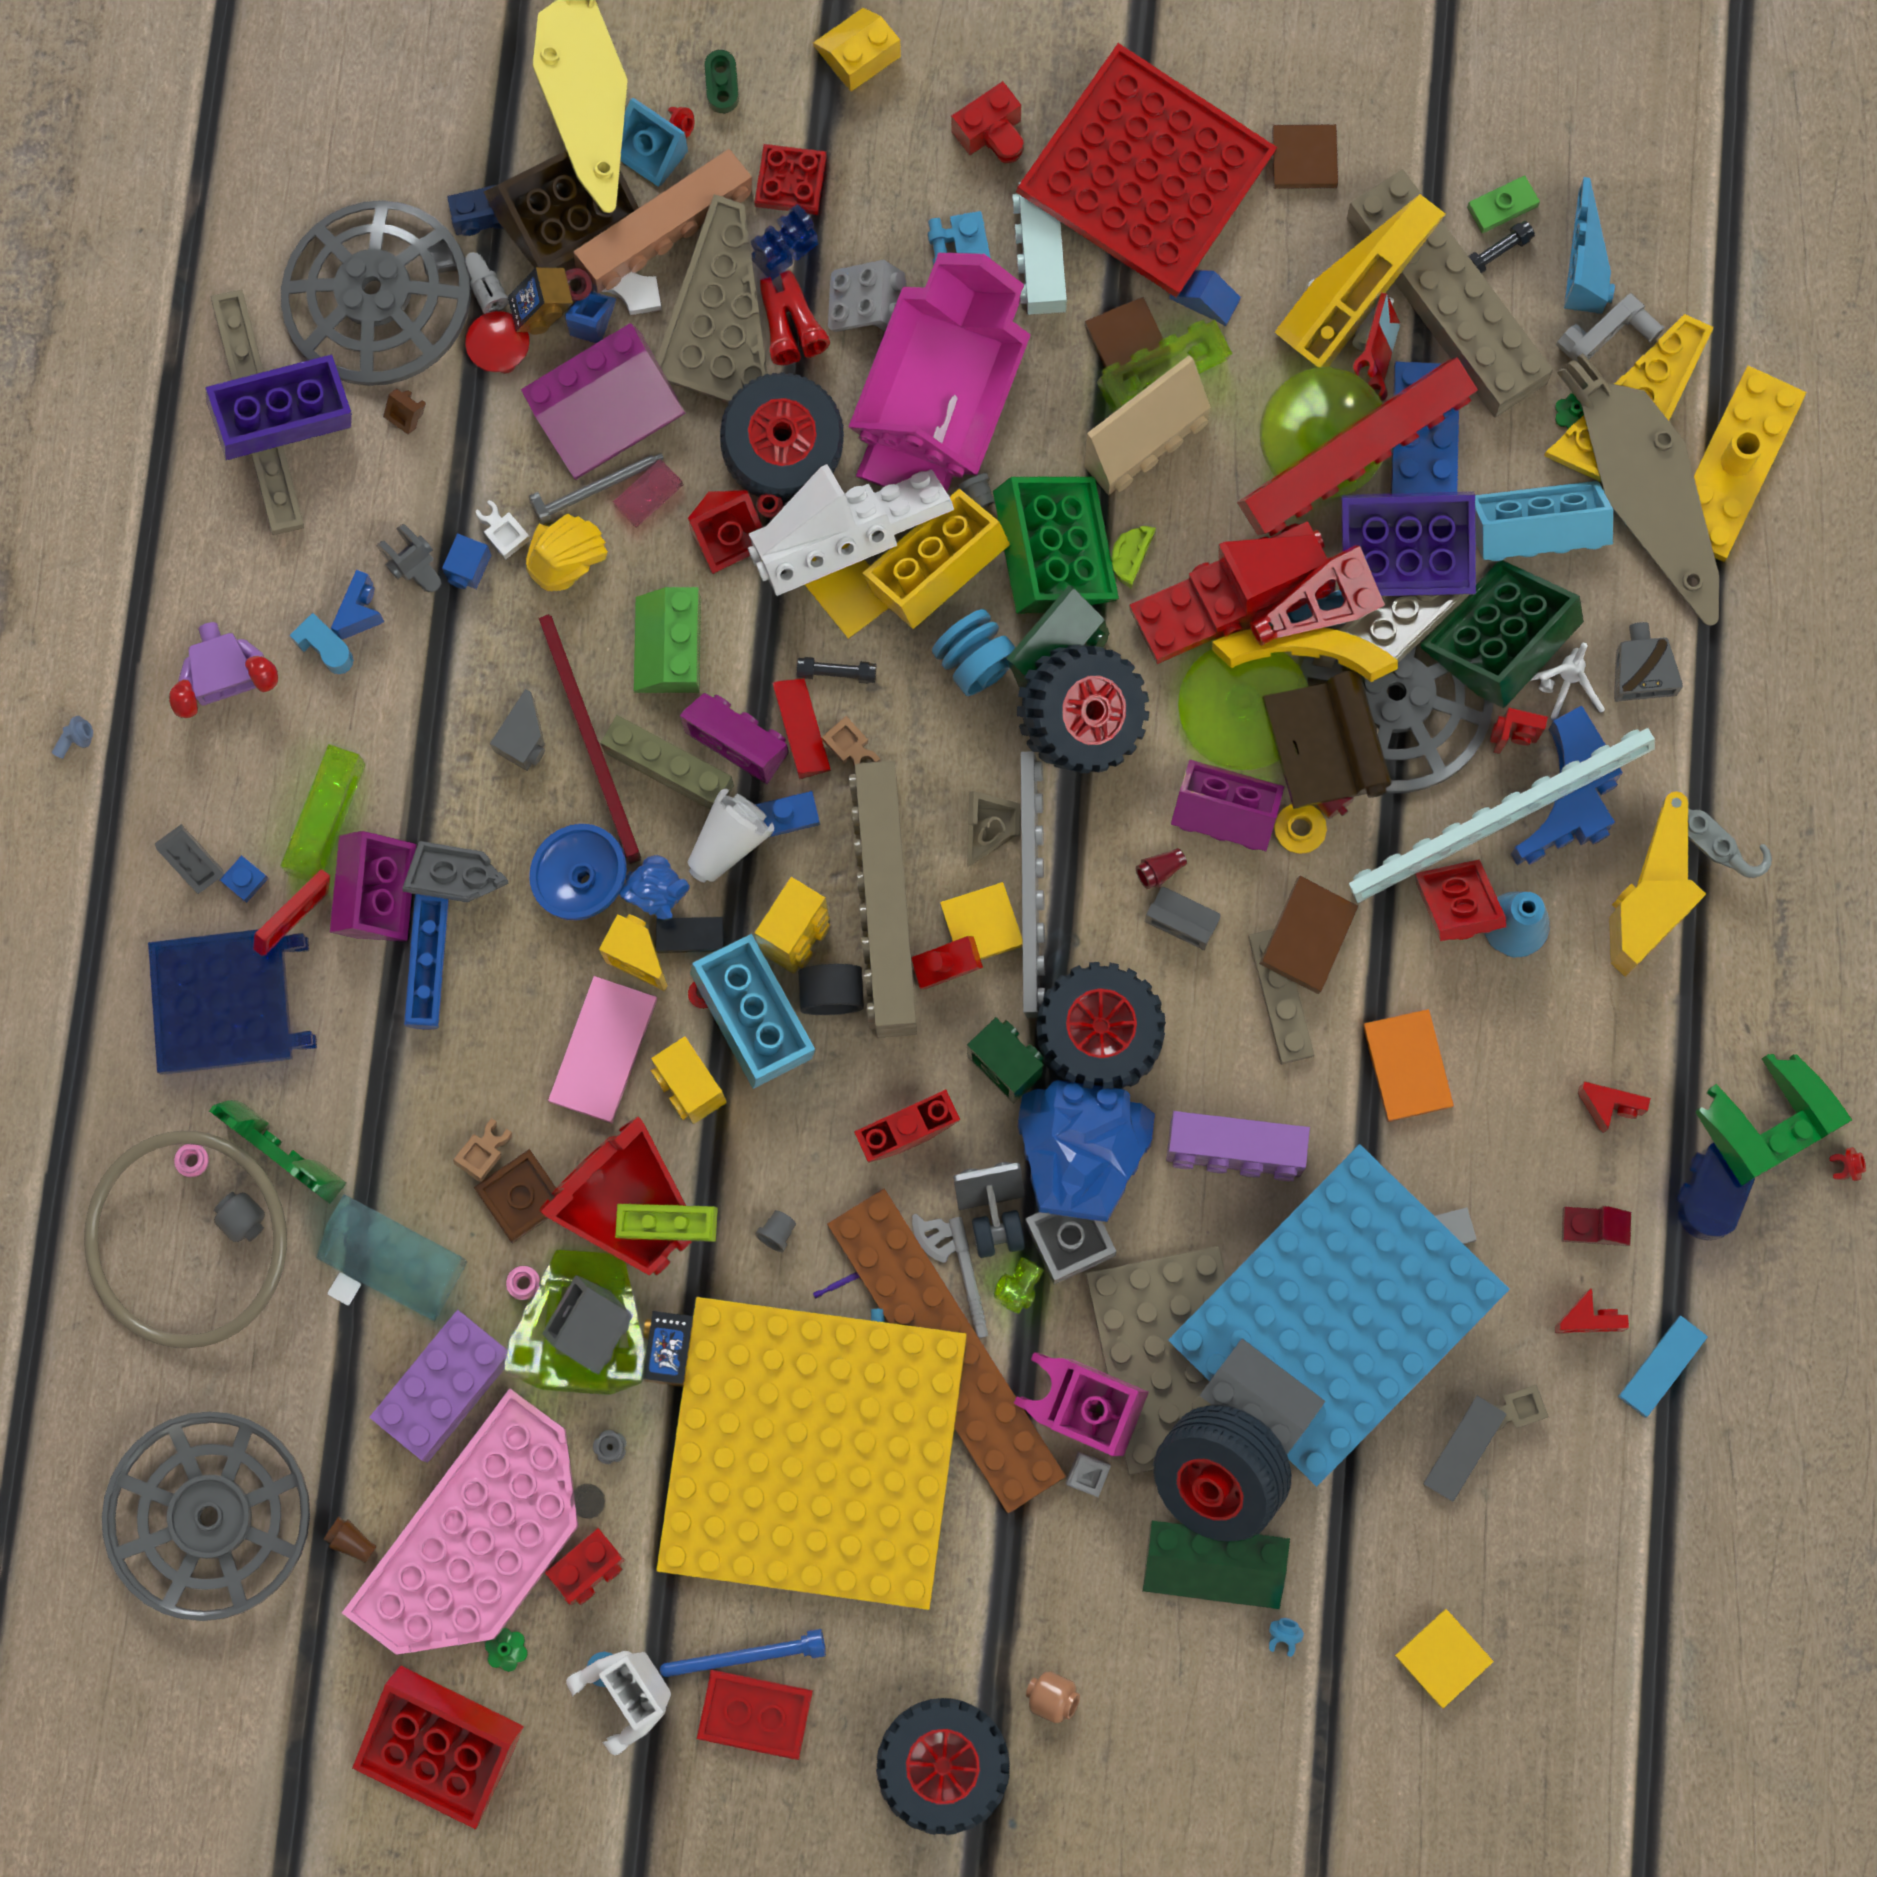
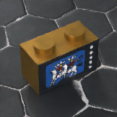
M534 268L508 295L516 332H529L532 335L543 334L573 304L564 268Z
M653 1311L652 1319L646 1318L643 1339H648L647 1352H641L638 1365V1373H643L642 1379L645 1382L683 1387L693 1316Z

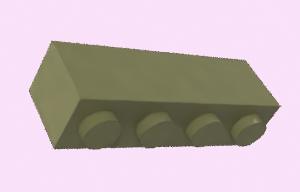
M616 715L600 742L605 754L710 810L721 790L728 789L729 792L726 795L729 796L734 788L731 775Z

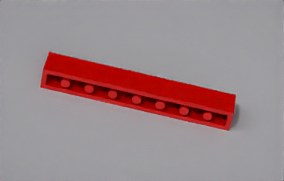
M1458 357L1449 359L1239 500L1237 504L1257 535L1268 533L1269 536H1273L1287 526L1284 521L1293 515L1299 518L1313 509L1311 503L1321 497L1324 501L1340 490L1337 485L1348 479L1349 483L1364 475L1366 473L1365 466L1373 461L1377 465L1393 455L1390 449L1399 443L1404 447L1419 437L1417 431L1427 426L1428 429H1431L1445 420L1443 414L1451 408L1457 411L1472 401L1469 396L1478 391Z

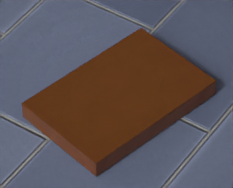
M1299 876L1295 881L1259 964L1319 994L1322 992L1358 909V905Z

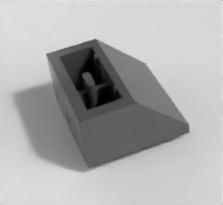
M576 1275L542 1335L553 1347L592 1372L600 1374L604 1365L611 1360L613 1349L620 1337L627 1332L633 1314L609 1290Z

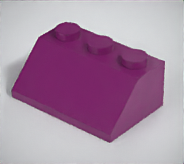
M703 693L681 713L680 718L687 735L766 785L789 753L788 746L784 743L786 739L780 733L773 729H769L767 732L757 726L759 722L746 712L736 713L730 709L731 704L719 695L715 694L714 697Z
M1189 760L1171 825L1178 826L1184 831H1196L1210 835L1219 841L1227 840L1238 843L1251 850L1267 851L1285 786Z
M366 831L339 835L330 933L356 939L408 940L412 893L403 892V885L416 851V844Z

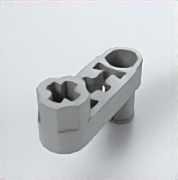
M1630 293L1588 333L1575 324L1557 341L1556 346L1571 360L1578 362L1577 357L1582 353L1589 360L1625 325L1631 324L1649 343L1653 342L1665 327L1645 311V305Z

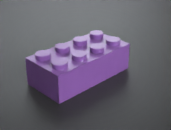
M1174 1111L1170 1121L1166 1161L1173 1162V1167L1179 1169H1193V1165L1207 1166L1206 1171L1213 1173H1227V1169L1240 1170V1175L1246 1177H1260L1261 1173L1274 1174L1275 1180L1294 1181V1177H1300L1306 1168L1310 1127Z
M457 1310L369 1418L421 1461L428 1463L515 1355Z

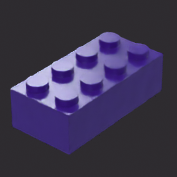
M332 354L205 387L206 403L225 460L351 428L352 412Z

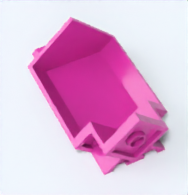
M938 253L925 288L902 287L848 426L859 434V440L868 444L855 477L885 487L907 480L918 472H926L932 469L945 491L948 492L953 476L961 478L963 474L978 475L1031 336L1013 322L1020 304V295L1024 284L987 255ZM956 395L958 399L943 442L941 443L933 436L937 426L941 428L944 424L949 401Z

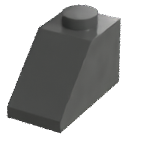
M527 689L524 690L490 742L495 753L526 771L529 770L532 764L537 765L545 752V748H543L545 743L536 703L532 693Z

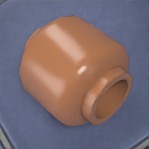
M1050 1671L1043 1673L1038 1679L1033 1678L1026 1690V1697L1030 1698L1029 1708L1031 1712L1053 1723H1060L1064 1719H1071L1080 1700V1694L1076 1692V1685L1072 1680Z

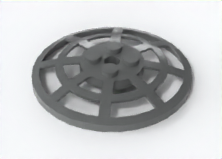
M384 200L367 201L346 206L329 214L315 224L301 238L292 252L284 270L281 285V309L284 323L291 339L307 360L320 358L314 350L326 337L344 348L359 351L360 371L349 370L336 365L342 381L351 384L374 386L388 385L407 380L422 373L439 361L452 347L463 329L471 302V277L465 266L464 254L449 230L436 218L419 208L400 202ZM375 209L372 224L351 228L336 237L326 228L333 222L350 214ZM392 209L412 214L428 223L435 230L418 239L404 229L386 225L388 211ZM370 234L369 248L352 255L342 245L345 241L356 236ZM384 234L398 237L411 246L395 256L388 251L382 250ZM317 236L325 247L314 260L308 279L291 281L292 272L298 258L311 240ZM442 240L447 243L456 261L459 286L439 283L437 266L428 249ZM333 253L342 263L335 278L318 279L323 263ZM420 255L426 265L429 282L411 281L405 266ZM371 281L381 283L379 291L375 294L365 293V287ZM334 291L338 306L324 319L318 307L316 292ZM307 293L309 311L318 327L306 340L299 334L293 321L289 294ZM411 294L427 295L422 311L413 322L404 312L410 301ZM438 297L458 299L456 310L449 326L441 338L433 345L421 330L431 318L437 305ZM347 316L353 322L361 325V341L345 337L335 331L334 328ZM394 320L403 330L390 338L374 341L375 326H381ZM411 339L423 353L417 359L400 367L373 372L374 352L393 349Z
M1345 623L1328 626L1326 628L1337 630ZM1416 647L1398 663L1397 670L1372 682L1361 675L1375 727L1379 729L1378 737L1384 758L1387 760H1408L1425 755L1433 772L1427 776L1410 780H1391L1392 784L1386 788L1387 793H1410L1425 790L1444 782L1459 772L1473 758L1482 744L1491 722L1493 703L1484 699L1483 712L1464 706L1465 685L1453 674L1455 702L1436 696L1434 679L1449 671L1439 663L1427 668L1421 661L1413 657ZM1305 656L1299 670L1296 689L1307 687L1308 678L1328 681L1331 677L1347 671L1342 670L1344 665L1338 664V659L1334 661L1332 668L1312 665L1315 657ZM1393 685L1400 686L1405 692V697L1399 701L1392 700L1387 694V689ZM1432 709L1451 715L1445 727L1431 739L1423 722L1428 718ZM1460 719L1478 725L1476 734L1467 748L1453 762L1445 766L1436 748L1441 746L1452 735ZM1410 730L1419 746L1408 749H1388L1392 733H1402Z
M209 1411L189 1413L169 1419L152 1428L138 1439L121 1458L114 1470L104 1496L102 1510V1531L107 1555L117 1576L127 1589L144 1604L160 1613L179 1619L196 1621L219 1620L244 1613L261 1604L276 1592L290 1576L302 1555L310 1521L309 1494L304 1475L296 1459L283 1442L269 1430L249 1419L229 1413ZM206 1423L229 1424L239 1427L232 1447L219 1444L191 1447L183 1428ZM252 1433L264 1439L279 1453L287 1463L291 1474L273 1482L263 1465L251 1455L245 1453ZM169 1434L177 1453L163 1462L150 1476L147 1483L129 1476L130 1469L144 1451L160 1438ZM223 1455L227 1456L228 1459L221 1476L202 1475L195 1457ZM241 1462L255 1472L262 1481L263 1487L245 1494L243 1489L234 1482ZM182 1463L189 1480L180 1486L175 1494L158 1488L164 1477ZM297 1487L300 1498L301 1517L299 1533L294 1545L277 1538L281 1523L279 1495ZM121 1488L141 1496L137 1512L139 1539L119 1546L115 1517L118 1497ZM153 1500L168 1507V1527L150 1534L148 1517L150 1504ZM266 1500L270 1501L271 1509L268 1533L250 1526L252 1520L251 1507ZM207 1507H214L218 1512V1520L214 1525L206 1527L201 1522V1513ZM244 1539L262 1546L252 1561L242 1569L237 1570L231 1552ZM173 1540L181 1550L186 1552L179 1570L176 1571L167 1564L155 1547ZM271 1551L288 1557L286 1565L272 1583L247 1600L241 1580L256 1571L267 1559ZM145 1552L154 1567L166 1578L173 1581L163 1600L154 1596L139 1583L129 1570L124 1559ZM200 1558H218L224 1577L215 1579H198L191 1576ZM228 1586L233 1606L224 1609L207 1611L191 1610L176 1606L186 1587L210 1590Z

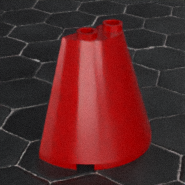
M635 1117L619 1129L621 1132L619 1135L608 1137L556 1187L551 1193L554 1198L551 1201L547 1199L542 1204L540 1212L550 1220L649 1276L654 1273L657 1276L670 1264L671 1261L667 1258L669 1254L676 1248L679 1252L683 1251L692 1241L615 1238L617 1204L686 1206L644 1122L639 1117Z

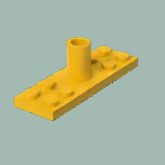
M1749 365L1746 367L1694 474L1714 557L1723 562L1727 559L1807 393Z

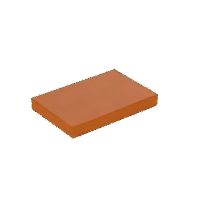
M1429 1009L1364 1023L1363 1028L1387 1122L1453 1108L1454 1103Z

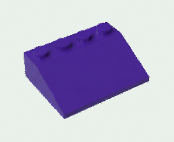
M1468 491L1342 495V552L1355 545L1361 547L1381 596L1476 594L1475 493Z

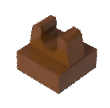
M396 388L388 395L383 417L409 435L416 429L418 420L424 412L426 402L421 400L417 403L411 399V391L401 392Z

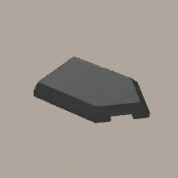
M419 841L403 885V892L470 902L507 885L508 880L494 868L490 858L483 851Z

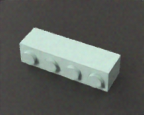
M1013 194L1014 214H1020V224H1015L1016 244H1022L1023 254H1017L1018 274L1024 273L1025 284L1020 295L1021 304L1027 303L1028 315L1066 312V287L1060 221L1021 195Z

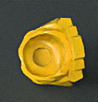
M567 514L550 527L539 523L528 550L526 570L530 577L546 591L568 589L575 581L589 571L590 565L606 559L608 553L604 546L606 542L601 537L602 533L596 525L589 520L584 521L579 516L573 517Z

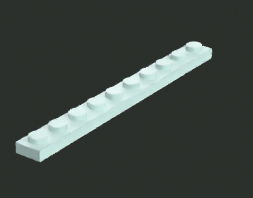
M1649 728L1642 731L1638 729L1624 735L1621 742L1614 746L1605 745L1598 748L1591 754L1592 757L1581 763L1573 761L1562 768V773L1552 778L1549 776L1542 777L1532 784L1531 789L1521 794L1520 792L1511 793L1502 800V804L1492 809L1486 807L1472 815L1471 820L1463 824L1454 823L1442 831V835L1432 840L1426 838L1417 842L1412 847L1413 850L1402 856L1401 854H1394L1388 857L1379 868L1373 871L1366 869L1359 872L1353 877L1354 881L1349 883L1354 898L1359 903L1655 749V739Z

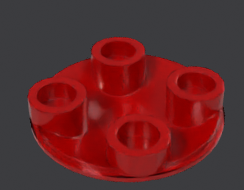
M494 311L480 316L472 323L468 329L465 344L468 356L478 367L490 372L508 374L525 358L529 349L530 338L528 332H516L512 314Z

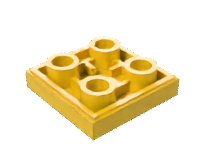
M1003 882L940 902L952 942L966 936H974L981 960L1023 947V939Z
M1444 1609L1394 1655L1441 1709L1447 1706L1494 1662L1447 1609Z

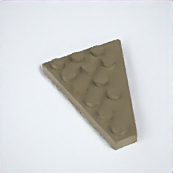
M714 194L656 360L670 384L726 403L732 400V396L740 388L742 389L743 385L748 384L752 379L755 380L759 376L763 377L766 375L767 366L745 204Z

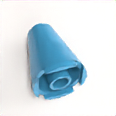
M1508 892L1498 896L1497 899L1506 917V928L1484 933L1489 944L1495 950L1513 958L1527 957L1538 951L1546 942L1550 932V918L1542 899L1532 892Z

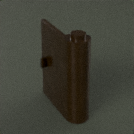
M1347 671L1331 677L1325 684L1264 695L1262 697L1293 809L1367 794L1368 798H1374L1387 793L1386 788L1392 783L1359 673Z

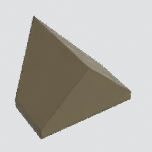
M976 791L969 792L967 867L1010 839L1020 836V803Z

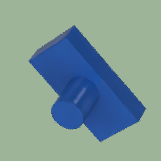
M812 791L755 804L767 816L764 819V823L768 827L771 823L774 825V832L769 837L820 825Z

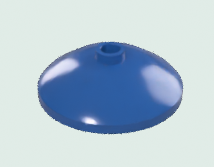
M573 824L555 831L539 846L530 866V886L534 897L547 912L565 920H583L601 913L615 901L624 885L627 865L623 849L609 832L595 825ZM590 875L586 883H581L584 876Z

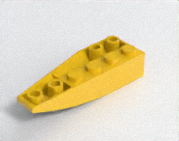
M1419 194L1319 275L1278 326L1275 333L1318 368L1326 371L1377 305L1380 294L1387 292L1446 214Z

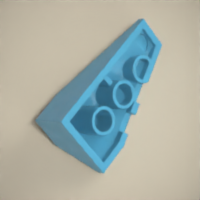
M1583 177L1578 190L1564 309L1602 314L1606 304L1613 301L1615 284L1610 283L1611 269L1591 180L1588 177Z

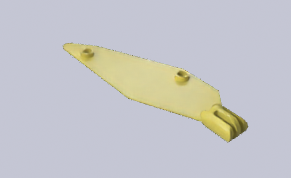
M556 0L538 13L532 67L577 178L600 209L606 213H611L615 210L617 202L628 79L596 1Z

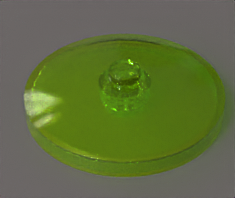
M1312 368L1288 378L1269 398L1260 422V444L1268 467L1275 476L1382 405L1380 398L1363 379L1339 368ZM1373 461L1364 467L1366 471L1364 475L1349 483L1348 479L1337 485L1340 490L1330 498L1347 495L1362 487L1374 476L1381 463L1376 465Z
M1210 649L1193 663L1185 675L1180 688L1178 709L1183 731L1197 752L1219 766L1235 770H1253L1271 765L1279 761V756L1262 697L1264 695L1308 687L1307 681L1299 666L1285 652L1271 653V657L1252 660L1231 668Z

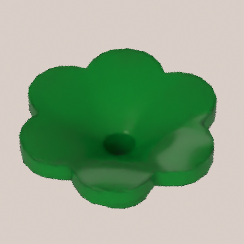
M1573 393L1569 394L1566 399H1560L1556 402L1555 410L1557 415L1555 421L1560 427H1567L1569 429L1584 415L1581 403Z
M503 1628L496 1639L487 1640L485 1649L489 1653V1665L494 1668L501 1667L507 1672L515 1670L518 1662L526 1660L528 1656V1651L523 1646L525 1643L524 1635L521 1632H511L508 1628ZM504 1646L507 1647V1652L505 1653L502 1651Z

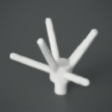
M1582 643L1580 648H1574L1571 655L1565 657L1562 665L1537 672L1530 680H1546L1557 674H1560L1564 679L1551 714L1552 720L1557 719L1570 684L1578 681L1598 711L1603 712L1605 709L1584 673L1586 663L1583 658L1588 646L1587 643Z

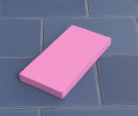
M594 976L548 1099L549 1103L612 1124L656 1005L657 997Z

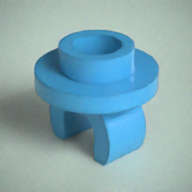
M1288 1618L1273 1621L1269 1627V1632L1271 1633L1269 1650L1274 1652L1278 1642H1286L1288 1644L1287 1656H1293L1296 1643H1300L1304 1636V1632L1299 1628L1298 1623Z

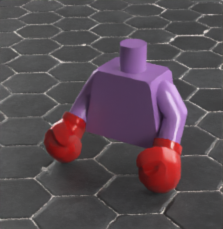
M216 622L206 623L198 628L202 642L189 647V657L184 660L179 680L169 693V703L176 716L191 718L198 713L197 700L204 706L255 688L260 692L272 690L278 683V671L275 665L266 659L263 653L247 640H237L233 633L221 636Z

